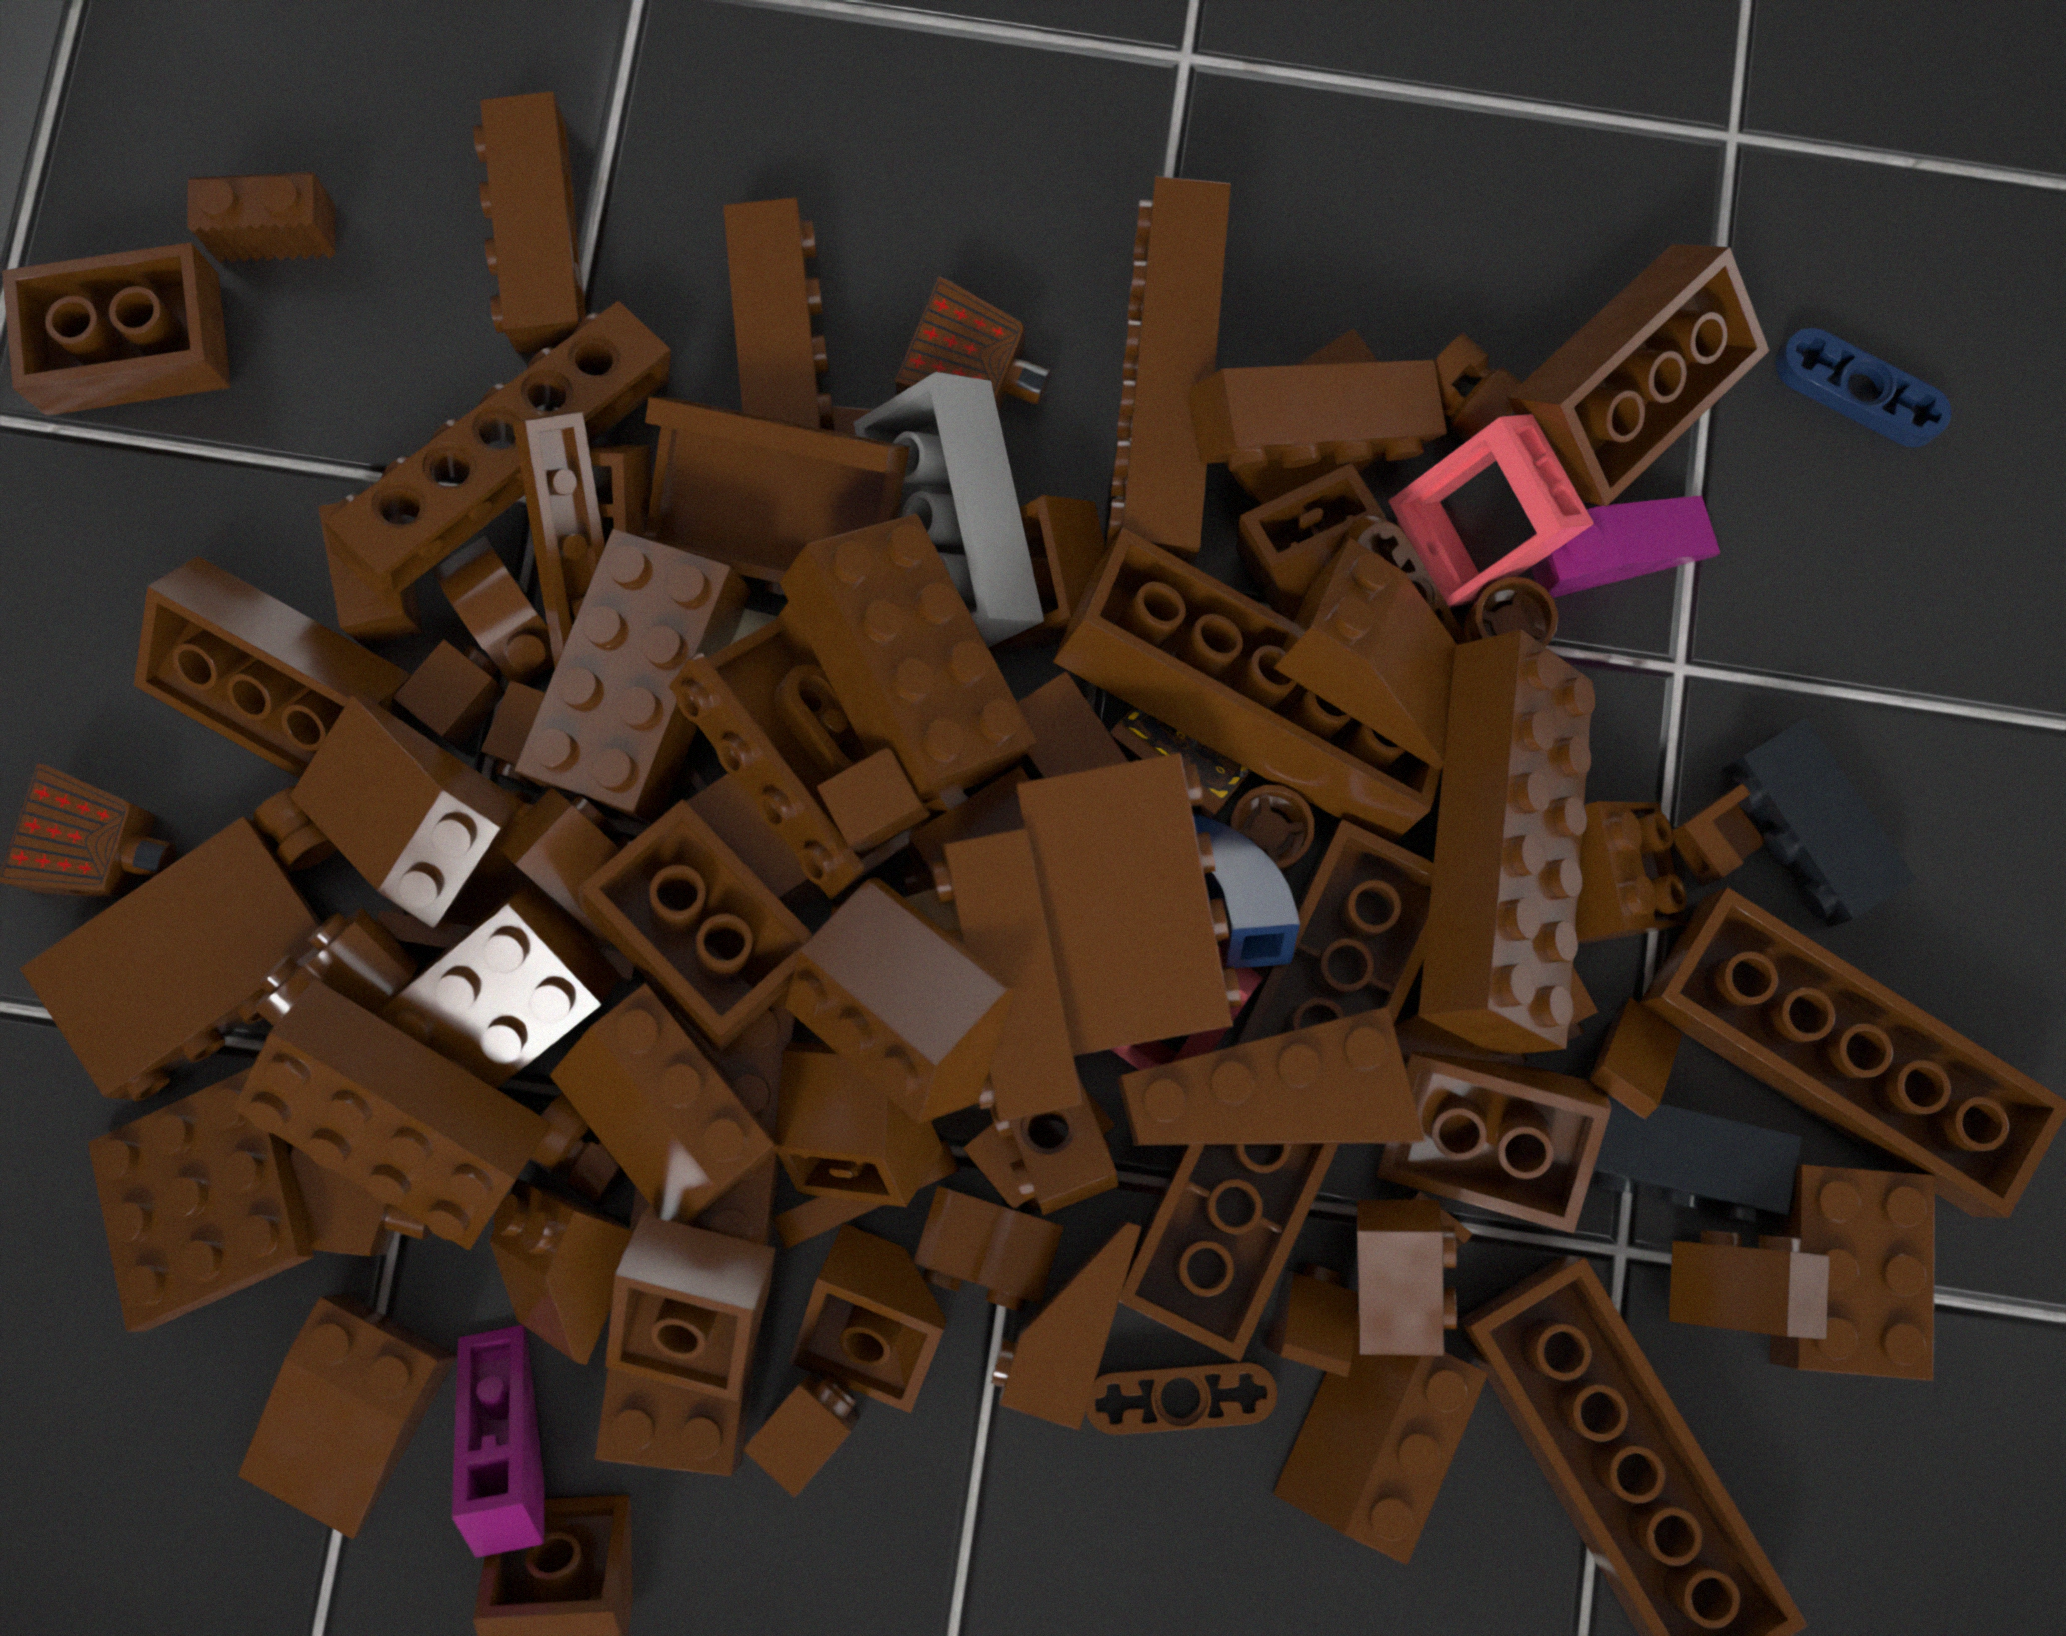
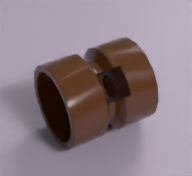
M1462 333L1436 358L1434 364L1443 414L1451 417L1449 429L1464 442H1467L1497 418L1511 415L1513 409L1507 397L1522 382L1504 367L1494 370L1488 367L1489 354ZM1463 381L1474 386L1466 398H1463L1457 391V388Z
M1513 576L1497 580L1486 588L1467 611L1459 625L1466 635L1467 643L1522 629L1547 647L1557 631L1558 612L1554 599L1543 586L1531 579Z
M1264 785L1250 790L1237 802L1225 825L1238 831L1262 849L1284 876L1308 851L1314 838L1315 820L1309 805L1297 792L1284 786Z
M561 1092L541 1115V1117L552 1124L529 1159L551 1175L562 1171L568 1174L567 1186L594 1206L600 1207L615 1193L628 1175L565 1094Z

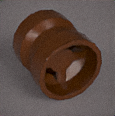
M296 785L288 787L267 799L253 814V821L261 833L279 843L277 857L290 873L309 869L331 856L338 849L290 797Z

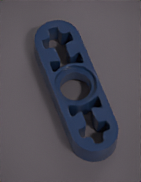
M1806 328L1796 332L1784 344L1776 356L1775 366L1777 374L1787 386L1903 446L1920 447L1929 443L1945 430L1951 420V405L1947 397L1939 389L1822 329ZM1805 349L1815 354L1812 362L1815 366L1811 370L1801 366L1803 362L1801 353ZM1837 363L1842 365L1843 369L1834 377L1831 383L1828 382L1827 379L1834 372L1832 368ZM1863 374L1871 378L1877 388L1876 399L1871 402H1865L1855 398L1848 387L1850 375ZM1894 393L1898 394V397L1891 403L1894 407L1888 412L1884 411L1882 407L1890 401ZM1915 405L1924 410L1921 419L1925 423L1921 427L1912 423L1914 413L1910 409Z

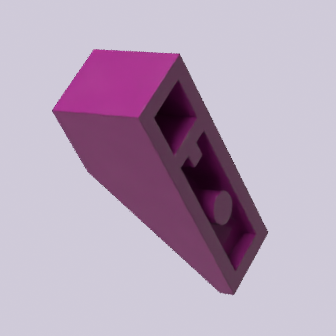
M1702 495L1613 504L1607 507L1599 506L1587 509L1594 524L1533 565L1531 570L1535 582L1543 586L1551 597L1555 598L1715 557L1720 553ZM1534 530L1527 540L1537 534V532Z
M524 1325L458 1338L452 1518L476 1558L544 1544V1476L528 1336Z

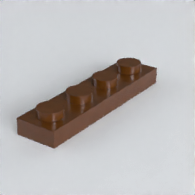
M568 412L512 421L555 669L605 548L583 412Z

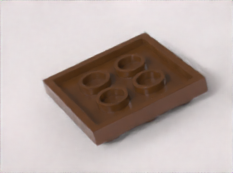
M253 1067L88 1142L126 1331L146 1332L314 1258L286 1141L274 1133L260 1130L247 1117L233 1110Z

